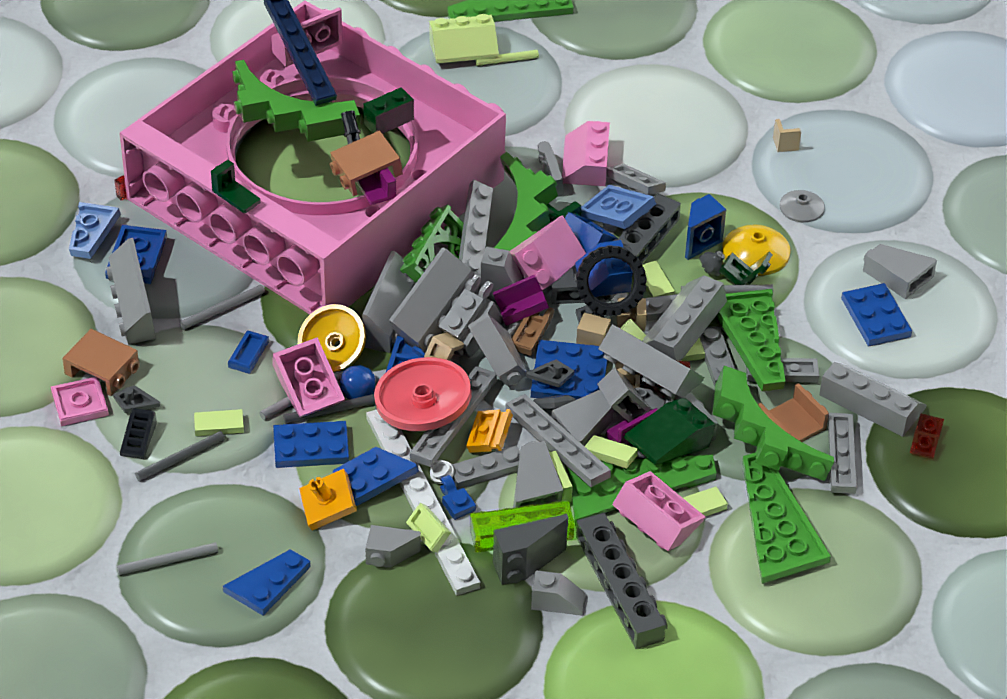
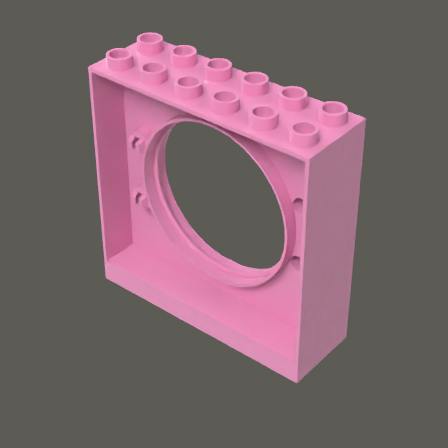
M306 0L293 8L300 23L330 11L328 9L321 10ZM342 21L343 44L316 54L337 94V99L331 102L354 100L357 107L363 108L364 103L400 87L414 99V120L398 127L409 141L410 157L406 166L402 169L403 174L395 178L396 197L370 205L364 195L333 202H307L273 194L249 180L236 164L235 148L238 142L260 120L243 123L241 115L236 114L234 101H238L237 91L239 84H235L232 71L236 70L235 61L244 60L249 70L257 79L271 89L297 99L313 100L295 65L292 64L285 67L272 53L271 35L278 33L274 23H272L120 132L127 200L308 314L326 305L338 304L349 307L376 285L391 251L397 252L403 259L411 252L413 242L420 237L422 233L420 231L421 228L429 222V215L436 207L441 208L449 204L451 206L450 210L459 217L466 211L469 184L473 180L495 188L504 180V169L500 156L505 153L506 113L497 104L486 103L470 94L463 85L453 84L438 76L429 66L419 65L406 58L394 46H385L369 37L362 28H353ZM227 159L234 163L235 181L257 195L261 200L260 204L247 213H242L212 192L211 170ZM444 222L441 224L442 229H444V226H446Z

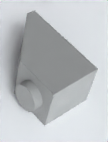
M371 525L365 548L366 564L377 567H393L420 552L421 532Z
M535 571L532 589V610L582 616L585 592L561 573Z

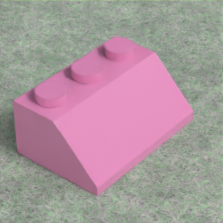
M340 8L300 23L316 54L343 44L342 10ZM279 33L271 35L272 53L285 67L294 64Z
M587 121L565 136L562 168L563 184L606 185L610 122Z
M651 471L626 481L612 504L622 516L630 519L641 532L648 534L656 541L659 547L667 551L680 546L706 518Z

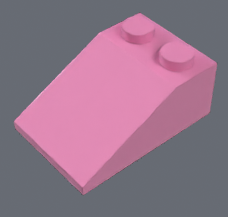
M562 215L509 251L523 278L535 275L542 290L557 281L575 265V262L586 254Z
M318 337L273 353L275 372L300 418L345 401Z

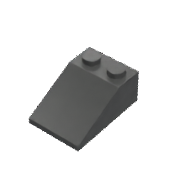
M567 514L494 530L493 564L501 585L526 580L536 570H540L566 550Z

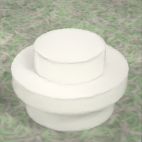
M445 460L436 461L430 468V477L437 484H443L440 480L441 478L448 475L453 477L454 475L452 464Z

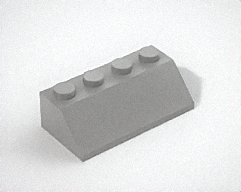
M129 238L108 257L110 266L106 267L109 281L114 280V285L110 286L113 299L118 298L119 302L114 304L117 318L122 317L123 322L119 323L121 336L127 337L128 345L156 339L134 239Z
M443 247L389 319L398 336L404 338V343L412 348L417 346L424 353H426L432 337L442 333L439 325L474 276V273L468 266Z
M391 251L362 314L366 330L364 347L387 353L391 352L398 336L389 319L416 284L406 273L403 274L400 271L404 262L403 258L395 251Z
M702 276L688 282L642 341L680 363L727 302L724 283L707 276Z
M613 324L598 348L605 353L603 358L614 364L617 361L623 363L622 369L634 376L636 372L642 374V381L653 387L656 383L663 387L661 392L672 398L675 395L684 398L703 382L705 378Z
M834 362L822 376L820 396L902 437L926 408V404L842 363Z

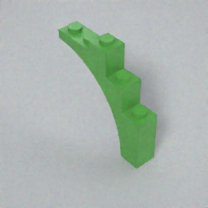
M244 60L235 61L236 70L232 71L234 83L239 85L237 91L238 101H234L236 114L241 115L243 123L267 118L268 123L273 124L275 132L299 128L300 133H304L307 141L310 142L343 135L345 131L341 113L353 110L355 111L358 129L360 130V113L354 100L327 102L315 106L313 101L297 99L271 89L257 79L249 70Z
M506 151L500 156L504 171L517 187V208L509 229L494 248L511 251L551 223L549 219L550 211L546 205L557 198L558 193L556 190L557 183L551 175L547 176L541 170L534 174L530 168L526 169L516 156L513 158Z
M724 365L715 383L712 415L735 422L734 439L757 446L756 463L778 471L782 466L825 481L834 463V457L808 446L780 428L764 413L751 395L747 385L746 373Z

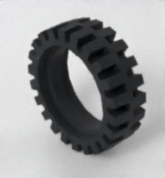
M607 245L588 253L589 255L584 257L581 265H579L576 275L577 289L583 302L593 311L606 316H618L635 308L638 305L637 303L643 298L647 282L645 270L640 260L632 252L620 246ZM603 259H621L633 271V288L629 295L620 302H601L590 291L588 282L590 272L595 264Z

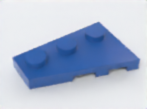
M290 549L223 585V592L264 616L311 567L310 560Z

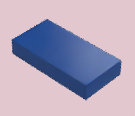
M247 330L229 359L228 368L250 374L269 343V336Z

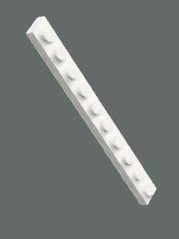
M377 410L366 412V419L380 447L385 451L411 461V448L402 430L385 422ZM414 462L419 472L399 484L413 512L419 503L425 504L451 532L439 551L434 553L455 595L458 596L480 589V581L419 463Z

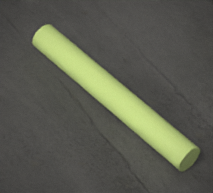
M538 50L499 54L497 58L477 59L475 63L476 66L535 59L539 58Z

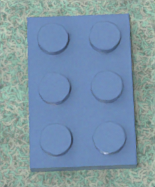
M608 185L581 207V217L626 229L632 226L642 215L648 213L649 209L656 205L654 196Z

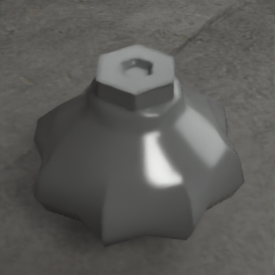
M720 251L715 253L705 252L700 256L699 260L705 272L719 276V270L723 265L725 257Z

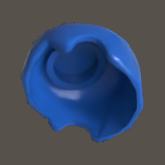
M358 365L351 366L343 371L340 378V389L343 396L347 399L372 395L375 392L376 378L369 368Z

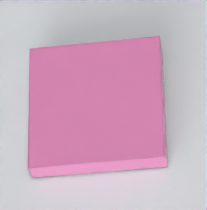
M97 377L51 386V393L61 426L109 416L106 401Z

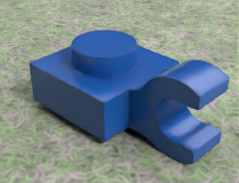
M450 475L440 479L443 483L440 489L445 495L442 497V504L454 520L476 511V504L465 488L457 490Z

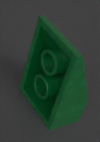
M684 397L663 405L628 431L624 438L635 448H638L652 463L657 465L709 448L716 423Z

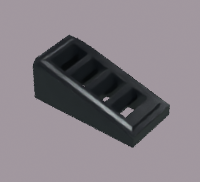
M138 408L132 409L120 449V456L144 459L157 424L155 411ZM129 445L141 446V448L130 447Z

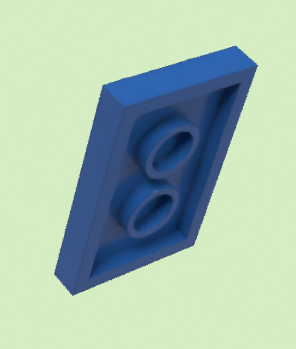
M122 225L113 252L127 239L133 238L143 281L145 284H151L167 238V230Z
M885 283L842 292L841 299L867 346L911 337L912 329Z
M346 421L273 425L276 468L345 464L349 461Z

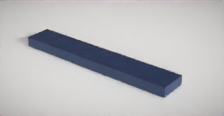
M264 0L263 3L315 106L335 101L337 94L289 0Z

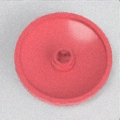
M423 357L402 362L388 370L376 385L374 399L379 415L388 424L408 431H427L443 427L463 414L470 403L472 392L469 377L460 366L446 359Z

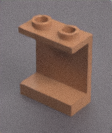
M380 131L330 152L332 159L330 168L333 174L339 176L345 190L348 189L353 196L358 195L356 181L388 167L394 178L403 174L400 157Z
M90 329L62 358L65 375L73 378L79 370H83L106 381L107 395L110 396L122 388L125 381L132 374L136 373L139 368L138 351L93 329Z
M799 383L795 385L793 398L781 405L768 410L762 403L758 404L773 422L801 442L827 428L829 416L827 409L820 405L813 398L812 394Z

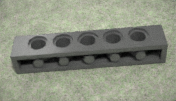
M659 193L654 197L656 205L649 209L648 213L638 218L632 226L624 229L622 235L618 238V240L622 241L623 247L632 252L641 263L646 260L680 219L681 203ZM616 294L606 295L604 297H607L612 300Z
M605 512L577 520L576 538L635 649L664 641L665 629L668 628L666 618L658 612L656 600L653 595H649L644 578L642 576L639 577L634 559L629 558L627 555L625 543L622 539L619 540L613 521L608 520Z

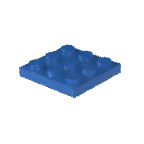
M539 340L534 369L557 359L575 372L561 387L532 380L530 398L569 395L577 400L600 390L597 384L606 376L608 360L603 358L605 353L598 349L599 346Z

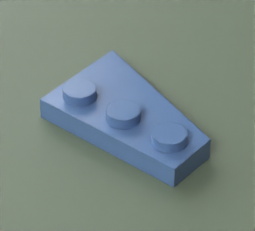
M79 202V214L76 215V227L72 232L69 251L71 256L91 259L121 213L117 207Z

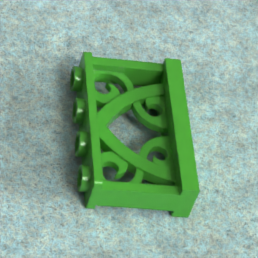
M449 204L441 208L436 207L430 213L429 222L421 228L420 231L422 233L420 237L413 242V249L403 259L404 264L400 271L403 274L406 273L415 283L424 273L423 270H426L435 258L434 244L448 245V251L459 259V255L456 256L454 251L460 253L464 223L450 210L451 206ZM443 222L446 224V226H444L445 230L441 228V224ZM420 260L423 262L424 267L420 268L418 266Z

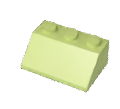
M480 14L475 17L459 16L454 19L438 18L429 21L430 45L436 63L499 57L496 28L492 15Z

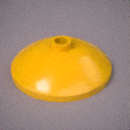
M754 224L736 228L723 241L722 253L725 260L731 253H734L749 267L768 252L772 253L773 255L769 260L770 267L765 273H758V276L770 275L780 271L786 266L790 258V245L787 239L778 231L764 225Z
M338 304L326 305L315 310L305 319L299 330L298 344L318 337L332 371H343L350 367L361 355L365 346L366 330L362 319L352 309ZM340 341L339 346L335 347V343Z

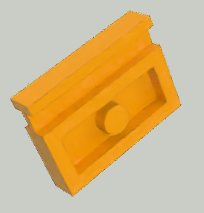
M500 409L477 411L466 445L469 453L491 452L492 449L502 451L513 417L510 409H506V412H501Z

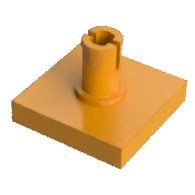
M344 469L323 478L316 477V481L312 479L309 481V484L299 488L307 524L312 531L357 511L349 477Z

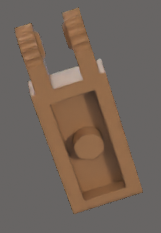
M549 307L543 316H540V312L523 319L512 338L518 352L529 356L533 354L539 340H541L553 318L554 308Z

